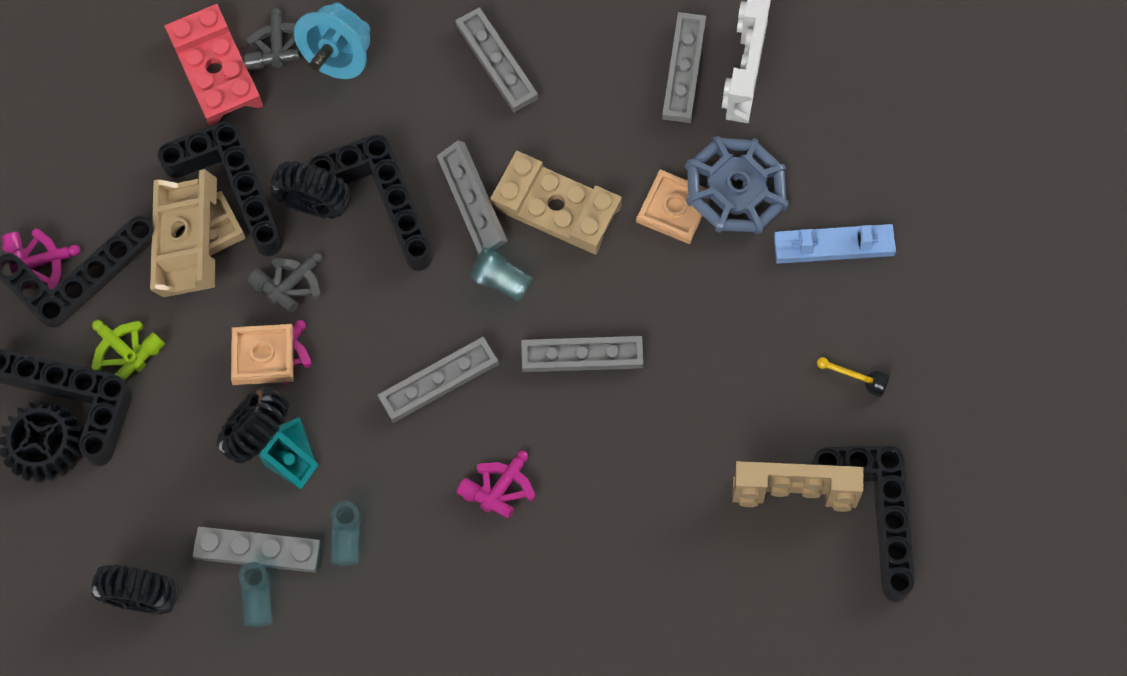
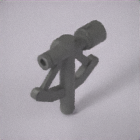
M275 7L271 10V25L259 29L247 38L249 46L257 45L263 50V52L258 51L244 55L245 66L248 71L262 69L265 65L269 64L279 68L285 62L301 60L299 49H290L296 43L294 36L283 46L282 33L294 34L296 24L282 23V11L280 8ZM268 36H271V49L262 42Z
M314 252L302 264L293 259L274 258L272 259V266L276 268L273 280L260 269H256L248 277V283L253 286L255 291L268 294L266 297L272 304L279 303L289 312H293L298 307V303L291 297L312 295V298L315 300L321 297L317 278L311 271L317 264L322 262L323 256L319 252ZM282 269L292 270L293 272L281 282ZM303 278L310 286V289L291 290Z

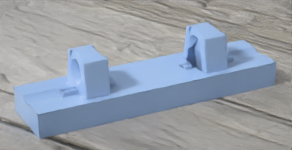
M893 224L774 232L776 264L895 256L896 253ZM858 236H861L860 247L858 244Z

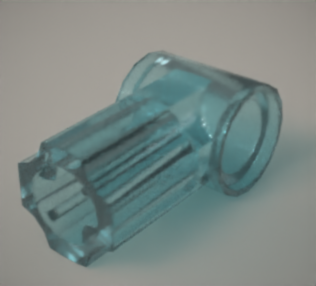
M485 247L481 250L469 272L470 277L475 281L488 287L493 286L518 302L526 293L533 279L506 263V259L502 255Z
M341 501L333 507L331 512L333 521L331 564L340 566L359 565L361 514L352 502ZM344 511H352L355 514L354 519L349 524H341L338 521L340 514Z
M258 562L246 563L239 571L245 627H263L273 624L270 594L272 579L267 569ZM255 571H261L263 575L261 582L254 586L249 585L248 577Z

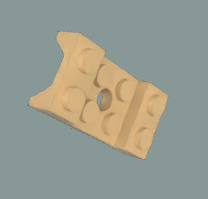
M517 150L490 198L494 210L597 255L603 236L613 216L622 207L621 196L596 185L592 189L543 167L542 161ZM554 199H559L565 205L561 210L554 211L549 208L548 204Z
M205 169L199 170L198 179L180 183L160 179L154 180L152 217L154 232L151 249L150 290L163 298L215 288V259L209 256L210 206L216 205L217 178ZM183 225H185L184 233L177 238V231H179L180 228Z
M736 461L732 502H739V505L742 507H756L758 503L763 504L766 492H771L772 496L785 497L789 493H802V497L818 498L820 494H825L826 507H833V510L840 512L850 511L852 508L857 507L863 493V467Z

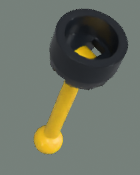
M820 357L817 360V366L820 369L829 368L864 381L868 392L879 397L883 396L890 378L889 374L881 371H873L866 376L830 363L825 357Z

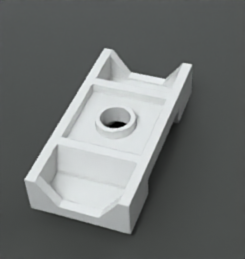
M771 0L741 1L737 32L742 33L740 44H745L740 69L734 68L732 78H726L722 108L727 109L726 120L749 123Z

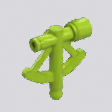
M95 320L92 323V328L97 331L103 340L95 350L92 369L101 371L102 367L122 366L115 375L120 376L125 381L135 370L137 372L142 371L146 366L144 361L150 355H157L166 344L152 332L140 345L138 331L143 329V324L140 321L123 324L111 330L101 320ZM132 333L133 350L120 339L125 334ZM110 347L124 358L104 360L105 354Z

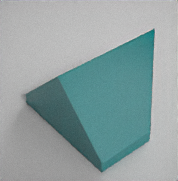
M300 417L281 425L273 440H270L266 448H263L258 454L264 466L299 489L303 488L319 466L313 456Z

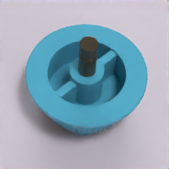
M335 2L332 5H325L317 12L303 15L296 22L294 28L295 42L303 57L309 62L311 69L319 70L334 78L351 79L360 75L366 67V51L369 48L371 38L369 34L370 26L342 4Z

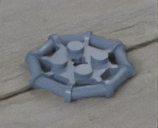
M720 136L712 137L711 142L693 159H688L685 164L688 177V198L686 202L688 206H693L715 227L716 232H753L757 235L762 233L763 228L781 211H785L788 208L789 202L786 200L785 181L787 168L785 164H780L766 151L756 138L745 140L726 139ZM727 150L747 151V153L740 157H733L734 154H729ZM715 153L719 155L720 159L712 167L704 164ZM753 154H754L768 169H764L759 163H757V162L752 158ZM699 174L707 176L706 190L700 191ZM767 178H774V193L769 192L768 187L766 188ZM730 180H742L743 184L741 187L743 189H735ZM711 198L723 210L721 217L704 200ZM762 201L770 203L771 205L758 216L755 208ZM729 213L732 215L745 213L749 220L727 219Z

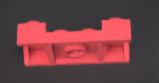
M218 4L164 25L209 127L218 124L223 115L241 107H263L260 95L248 73ZM218 63L222 65V69L217 73H209L207 71L212 64Z

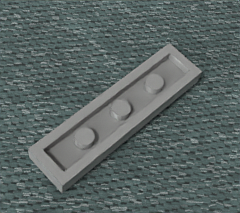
M480 7L455 20L456 27L513 113L538 100V93Z
M678 12L662 120L691 123L706 16Z
M457 140L438 154L437 158L478 254L486 257L508 241L465 142Z
M642 336L521 340L522 372L643 368Z
M481 337L379 393L378 398L391 421L395 423L498 366L499 363L485 338Z
M198 527L192 557L195 560L317 573L322 543L316 539Z

